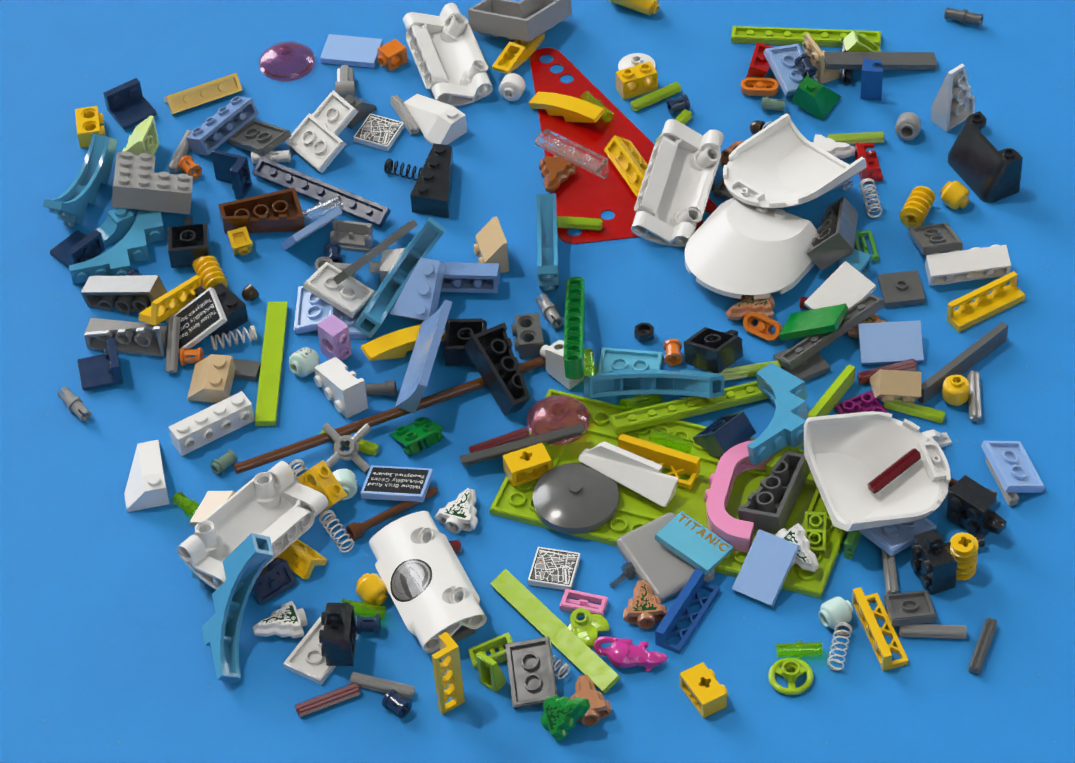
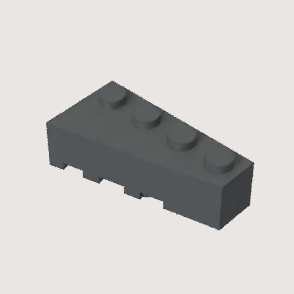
M844 196L828 206L822 219L823 224L817 230L819 236L814 238L811 243L814 247L807 251V255L821 271L840 258L848 257L854 250L858 212Z
M159 275L89 276L80 293L88 307L108 311L118 309L124 314H130L131 312H142L150 307L154 300L166 294L167 291Z
M786 451L771 469L770 475L767 478H763L756 492H752L748 496L746 504L744 506L741 505L737 510L739 520L754 522V530L758 531L760 529L773 534L785 528L809 474V466L804 454Z

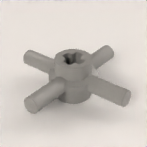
M326 423L322 429L335 442L334 454L325 462L329 469L340 459L344 461L352 459L364 473L368 472L370 466L359 456L358 442L372 428L366 423L353 436H340L329 423ZM345 444L347 446L349 445L350 450L347 452L343 449V445Z

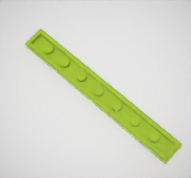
M732 26L731 43L756 44L758 42L772 45L799 44V46H803L804 34L809 33L818 46L842 47V39L852 31H856L880 47L881 31Z
M288 301L267 303L255 426H276Z
M846 366L810 410L808 418L827 416L831 412L834 405L839 402L854 383V366ZM804 442L795 448L787 445L775 453L766 464V478L770 475L773 466L786 451L797 453L804 445Z
M754 381L724 388V396L704 398L690 396L609 415V422L615 434H620L768 399L769 397L758 389V383Z
M507 569L490 583L544 637L549 636L551 643L584 675H588L604 694L621 679L611 667Z

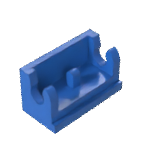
M863 58L860 99L882 100L883 68L873 67L875 65L882 66L881 61Z

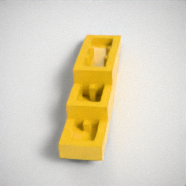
M545 32L534 38L531 42L525 43L518 39H515L514 42L509 41L492 65V69L506 74L513 72L538 48L545 38Z
M537 92L528 102L531 109H546L548 115L563 116L566 122L596 123L605 112L604 108L588 101L557 93Z
M421 324L378 337L363 344L361 349L369 361L403 358L406 356L407 351L414 349ZM443 331V335H442L441 341H444V339H445V332H444V331Z

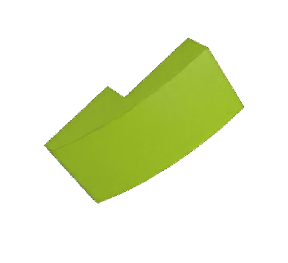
M805 511V537L810 542L811 551L825 552L827 512Z

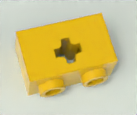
M543 443L502 455L503 468L512 487L539 479L552 469V460Z
M703 662L679 673L680 688L702 718H706L727 707V689L723 684H719L713 670L708 669Z

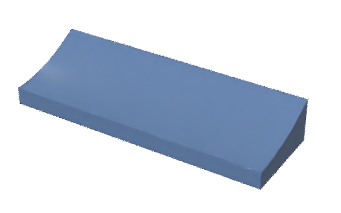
M445 299L441 307L421 323L395 407L415 414L428 384L451 309V301Z

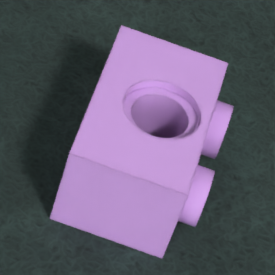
M333 314L317 324L320 350L323 355L329 359L337 357L341 362L352 355L347 324Z

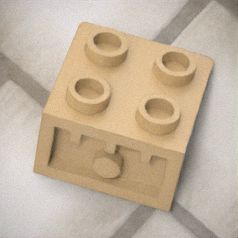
M809 33L804 34V42L802 43L804 54H809L812 65L818 69L815 74L817 81L823 84L841 78L839 69H826L824 63L825 50L821 51Z

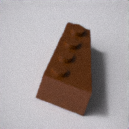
M295 187L218 204L225 234H227V231L245 226L248 233L298 232L305 228L304 215Z

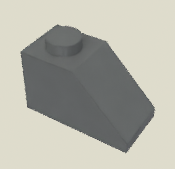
M351 95L344 97L343 99L358 111L346 127L353 129L376 110V106L359 97Z

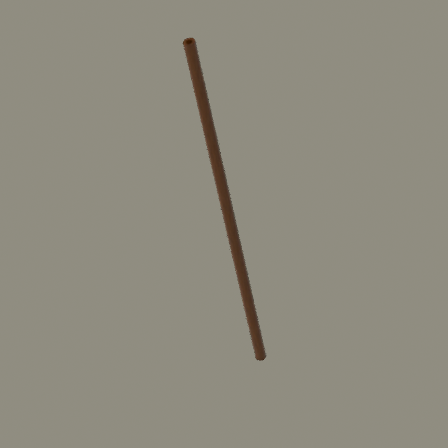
M541 356L518 364L520 374L546 366L545 358ZM481 377L421 398L416 411L484 388L487 385ZM396 407L336 428L335 431L340 436L350 435L358 432L366 423L373 427L412 412ZM325 432L233 465L236 474H240L333 440Z

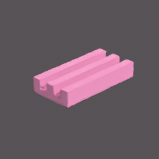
M565 589L559 606L561 611L572 613L575 609L585 608L591 614L604 616L606 605H608V597Z

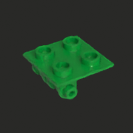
M420 417L415 419L414 423L398 427L395 432L389 435L406 446L403 448L404 453L412 456L420 452V449L424 450L425 446L428 448L430 445L441 442V439L444 438L441 431L444 429L427 417Z

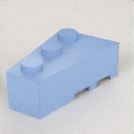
M420 258L390 314L418 321H424L437 311L446 264L438 260Z

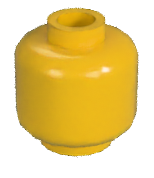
M948 181L940 191L942 202L953 210L960 207L962 209L965 208L970 201L968 198L970 191L959 181Z
M961 375L947 377L943 381L942 387L944 401L953 406H959L967 402L970 394L969 381Z
M366 573L356 582V594L366 605L373 606L377 604L379 606L387 599V586L377 574Z

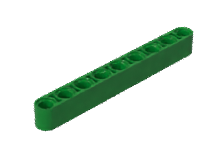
M571 277L566 280L563 357L565 377L574 380L584 376L586 295L585 283L582 277Z

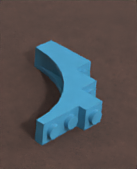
M93 134L84 163L73 183L60 196L53 199H44L43 207L49 208L50 213L57 214V219L64 221L63 225L75 227V224H83L86 207L88 204L95 205L100 184L108 185L118 140Z
M556 193L536 194L537 275L539 288L543 287V291H553L555 287H559Z
M138 210L136 220L131 229L115 246L85 262L69 265L73 285L86 283L89 276H126L131 270L130 263L149 260L147 243L166 240L161 212Z
M429 217L412 241L408 243L399 255L396 263L385 276L378 290L366 304L354 325L356 329L369 338L374 335L404 289L420 258H425L445 232V227Z
M773 363L756 372L758 389L772 400L776 409L769 426L758 438L747 445L750 463L755 466L787 445L795 448L804 442V424L808 418L805 401L807 399L805 381Z
M617 369L604 374L585 376L584 397L667 394L714 398L724 396V375L689 369L675 372L659 369L646 371Z
M251 533L223 560L226 581L212 594L216 613L202 626L205 646L211 647L217 680L236 683L241 679L239 667L240 629L244 610L255 581L265 565L274 556L269 536Z

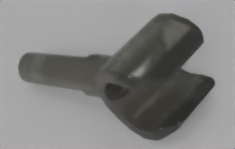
M627 562L621 567L623 573L609 584L611 588H614L626 578L628 580L635 578V568L631 562Z

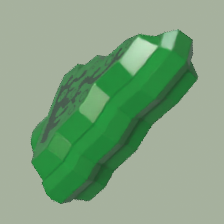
M557 695L548 697L543 703L545 713L541 716V723L555 740L560 742L568 737V733L575 727L577 719L586 714L590 708L589 699L573 698L570 700L568 697L559 698Z

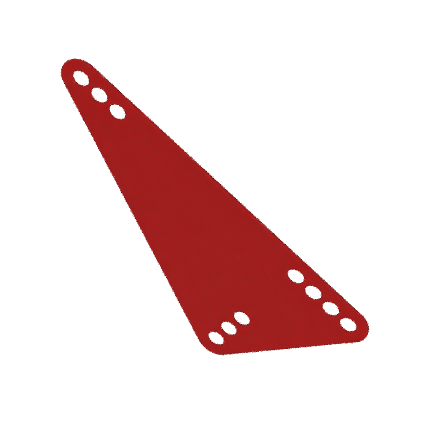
M541 48L534 51L530 56L535 95L537 92L557 93L588 101L605 109L604 114L596 123L566 122L563 116L548 115L546 109H538L545 156L553 157L555 154H563L578 165L575 174L569 176L568 180L562 182L560 187L553 192L556 193L557 216L602 219L600 215L604 211H612L615 214L613 219H602L603 226L600 231L582 229L580 235L572 236L568 234L569 228H558V237L568 244L639 237L631 231L636 214L634 206L637 197L604 149L614 135L630 140L648 164L654 144L560 51L554 48ZM544 55H550L553 57V61L543 63L540 61V58ZM554 65H560L563 67V71L553 73L550 71V68ZM564 75H570L574 79L570 83H563L560 81V78ZM708 198L704 212L712 214L717 206ZM700 221L697 224L696 230L704 223V221Z

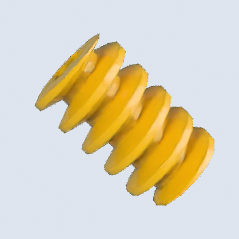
M918 186L912 189L899 214L901 222L908 228L921 226L936 199L935 193L925 186Z
M203 256L193 261V269L196 275L201 276V285L205 290L210 287L214 288L221 283L227 287L228 281L214 256Z
M956 533L950 540V552L958 563L956 579L966 581L971 579L976 573L978 541L969 533Z

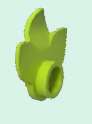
M585 608L575 609L570 615L571 623L568 625V628L589 647H594L595 640L598 638V632L610 630L607 620L602 615L591 614ZM578 616H584V617H585V618H584L583 620H581V621H580V620H577V617H578Z

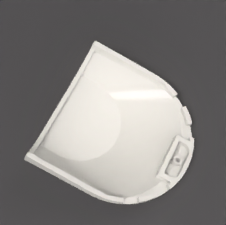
M786 113L732 151L728 157L729 162L727 165H724L723 178L727 190L737 200L757 207L783 208L809 202L839 187L867 166L866 160L863 157L852 164H847L814 145L799 132L792 122L790 115Z
M733 197L721 203L690 237L685 247V266L689 274L693 273L696 276V281L700 285L715 293L741 299V295H754V299L770 298L771 293L779 292L783 294L791 290L812 269L815 263L807 255V251L814 247L811 243L814 238H818L819 234L809 220L785 212L782 209L752 206Z
M870 411L809 417L804 424L805 459L833 526L845 531L913 522L933 513L944 501L949 491L948 484L951 480L948 461L937 442L931 436L927 438L919 432L921 427L907 419H904L903 422L892 418V414ZM916 448L920 452V460L879 492L873 494L868 489V483L911 449Z

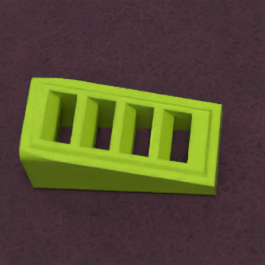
M852 31L844 38L845 49L848 52H881L878 45L856 31Z
M509 632L468 649L474 669L478 668L477 653L479 651L487 655L486 651H490L491 655L488 657L497 663L507 661L506 649H504L505 644L514 643Z
M479 651L477 653L479 682L497 693L506 684V678L497 662Z

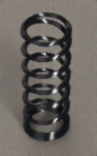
M390 158L386 160L384 165L385 173L391 175L394 173L396 176L401 175L402 178H413L414 181H417V179H414L417 170L416 165L413 167L412 176L409 178L410 164L407 165L406 175L402 176L404 162L401 163L400 173L396 174L398 161L395 162L394 171L391 173L393 160ZM422 167L419 169L418 177H419V175H420V171L422 170Z

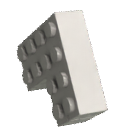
M483 0L468 9L469 25L472 31H477L479 34H492L494 37H507L510 40L518 39L525 43L533 41L534 38L544 34L545 31L555 27L556 24L565 21L567 17L572 15L571 0H521L519 2L512 0Z
M129 151L117 152L111 207L190 214L193 176L183 173L178 175L167 172L154 173V155L141 153L137 156Z

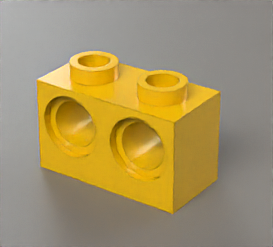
M650 61L615 72L616 89L623 100L658 90V72Z
M98 106L75 109L80 148L90 146L93 134L106 136L104 125L101 126V124H104L103 113H99Z
M324 460L296 478L300 484L325 495L329 505L321 513L347 496V493Z

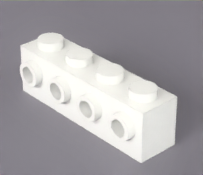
M995 244L985 248L974 247L970 250H954L948 253L926 255L925 269L929 286L1002 277L1010 273L1011 262L1007 245Z
M241 391L169 426L173 446L183 456L255 421L252 403Z

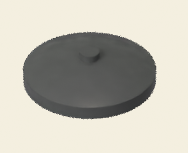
M568 463L550 469L537 481L533 490V506L538 518L551 529L568 534L587 533L604 526L613 518L619 506V490L615 480L586 464Z

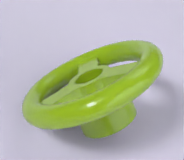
M798 658L780 659L771 666L768 672L770 685L776 691L785 695H798L810 688L814 679L811 667L805 661ZM806 673L807 679L805 683L796 688L795 681L799 676ZM775 674L784 677L785 681L788 682V688L782 687L777 683Z

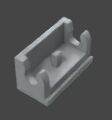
M333 220V231H330L332 243H338L341 246V250L366 253L370 251L374 240L371 223Z

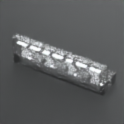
M548 129L535 138V145L603 179L608 177V158Z

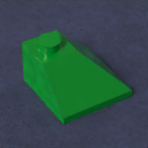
M806 76L798 86L791 101L824 121L841 96L810 76Z

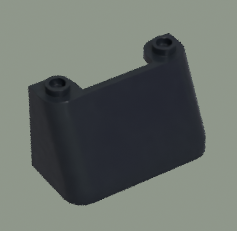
M979 111L968 116L948 153V163L980 200L986 203H993L1019 193L1023 157L1012 148L998 151L980 132L986 126L987 119Z

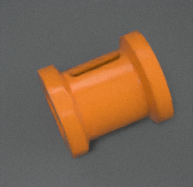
M185 155L179 160L178 168L181 171H185L187 175L193 176V180L201 175L202 168L194 163V159L191 156Z
M669 339L664 342V350L666 351L665 363L669 366L680 365L683 361V356L680 353L682 343L678 339Z
M198 347V349H180L181 366L196 364L204 359L202 347Z

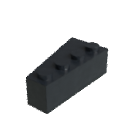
M433 144L410 194L412 212L449 218L454 166L452 146Z
M504 322L472 335L465 344L464 349L503 414L507 416L521 410L530 399L523 375L519 372V363L517 357H514L511 348L513 345L511 339L507 336V327Z

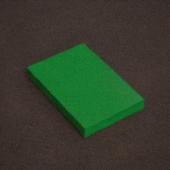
M847 304L791 313L779 333L781 341L836 332L849 310Z

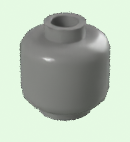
M912 112L901 114L896 122V134L906 141L915 139L920 133L921 120L918 115Z

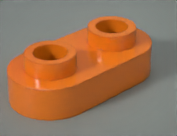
M748 77L741 81V92L747 96L770 97L778 93L779 84L773 78Z
M756 312L748 313L743 319V326L748 332L769 341H775L780 338L779 333L782 330V326L779 322ZM755 319L758 321L757 326L753 324ZM772 327L775 328V333H774V334L771 333V328H772Z

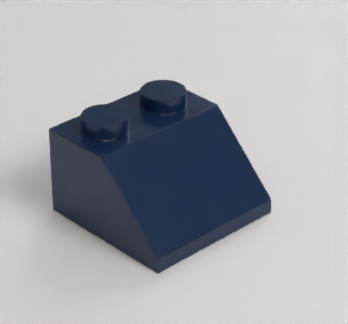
M743 411L721 416L695 435L693 440L714 457H721L733 446L751 441L750 437L756 434V431Z

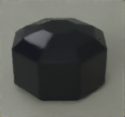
M650 323L636 325L634 331L635 338L639 342H649L654 338V327Z

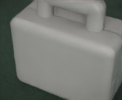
M671 512L619 537L617 540L619 553L639 580H646L652 587L653 595L659 597L661 603L678 596L696 569L654 540L655 534L677 516ZM714 569L708 575L704 574L705 582L714 579Z

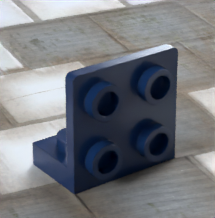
M137 78L103 93L107 110L123 129L143 122L149 116L157 115L156 110L143 97L140 81Z
M213 149L211 156L216 180L232 183L235 199H244L252 187L247 157Z
M95 229L89 235H85L77 230L51 249L50 255L68 267L69 265L92 259L105 250L101 232Z
M114 337L106 339L108 347L104 348L105 354L77 360L83 391L123 383Z
M276 557L263 568L251 591L257 604L263 605L297 582L287 561Z

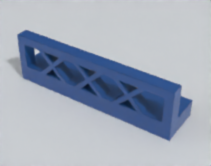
M695 569L655 630V643L657 646L680 655L718 596L720 587L705 582L704 571ZM702 589L712 592L710 596L702 598L699 595ZM700 605V611L690 613L689 608L691 606ZM690 621V627L680 629V622ZM679 636L681 639L678 646L668 642V640Z

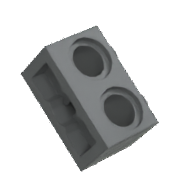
M539 313L515 315V324H511L512 334L517 336V339H514L515 351H519L520 359L540 357V349L544 346Z

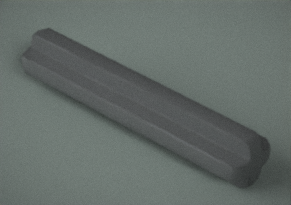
M987 618L985 620L969 663L968 671L977 675L981 672L997 628L996 619Z

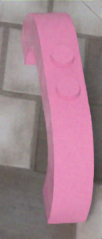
M752 441L737 444L723 454L718 462L715 474L711 473L709 486L711 487L706 489L704 502H707L708 529L732 545L733 550L746 553L749 552L754 538V522L733 518L726 512L727 504L737 476L748 470L766 471V464L774 456H770L757 466L750 463L747 445Z

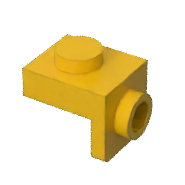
M246 226L227 231L234 255H246L253 250V243L250 240Z

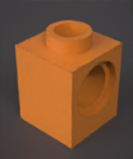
M396 39L377 48L379 64L389 71L408 62L406 47Z

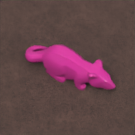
M605 636L597 638L594 643L595 652L599 655L607 656L610 662L619 668L644 666L645 671L650 672L653 667L659 666L668 659L664 653L647 651L648 642L642 641L636 646L632 644L631 639H617L616 637ZM603 643H612V645L607 648H602L600 646Z

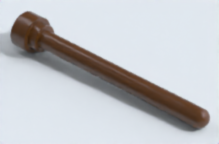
M436 487L429 488L424 501L436 495L438 489ZM404 501L363 523L353 522L346 526L347 534L350 535V539L356 541L362 538L366 530L421 502Z

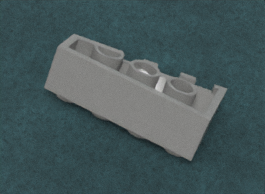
M90 318L84 338L87 349L104 351V348L108 347L106 339L114 337L117 352L165 357L168 326Z

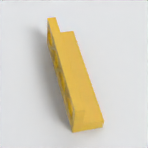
M237 73L165 96L163 99L164 102H168L171 114L240 92L243 89Z
M614 135L604 151L633 193L638 197L648 164L630 140Z
M1013 271L949 302L946 321L959 333L1025 301V294L1017 287L1018 274Z
M195 275L154 300L150 307L139 313V321L157 326L195 299L194 289L201 286V276Z
M622 433L618 438L619 448L660 464L662 469H670L671 472L666 473L667 475L677 478L683 474L690 475L691 477L688 481L679 478L677 486L691 490L700 473V457Z
M299 539L277 556L280 559L286 560L291 571L303 579L310 578L314 566L325 565L328 560Z
M861 587L853 589L852 604L882 671L908 665L907 655L894 627L891 626L888 614L878 593L865 596ZM875 601L877 605L875 610H871L869 602ZM876 618L884 621L882 627H879ZM883 635L892 638L890 645L886 643ZM891 652L900 655L901 659L892 661Z
M447 632L439 635L440 651L432 654L438 710L442 715L465 702L459 646Z

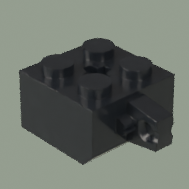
M187 217L184 218V226L168 227V253L171 268L193 266V261L197 258L211 256L208 223L194 225L193 218Z
M222 283L214 287L227 322L209 334L214 339L216 334L221 338L223 332L228 334L229 331H233L248 321L246 304ZM201 286L194 289L195 298L206 290Z
M481 318L447 319L444 339L446 366L474 365L464 346L472 335L487 330V322Z
M704 327L684 341L685 364L719 374L743 357L742 338L738 336V331L732 329L724 333Z
M964 475L949 489L946 518L951 523L966 530L969 534L975 535L981 532L983 537H985L991 531L998 535L1006 528L1007 523L996 513V494L968 476Z
M932 529L914 535V542L911 546L913 556L910 563L913 571L919 574L922 586L927 588L931 595L955 588L958 563L947 548L940 533Z
M326 603V610L321 613V625H324V628L319 631V643H322L321 656L325 657L327 666H354L357 637L354 606L349 603Z

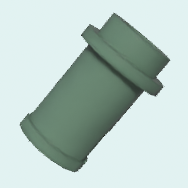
M768 96L762 98L761 109L784 112L785 100L770 99Z
M228 450L219 459H214L210 468L216 475L223 474L225 469L236 462L238 458L232 450Z

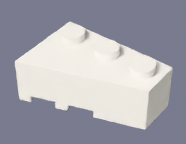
M334 357L314 367V381L317 387H321L324 390L326 398L333 401L336 410L339 413L342 412L347 419L368 409L365 381L362 378H355L356 373L354 371L348 372L346 370L348 369L347 366L337 357Z

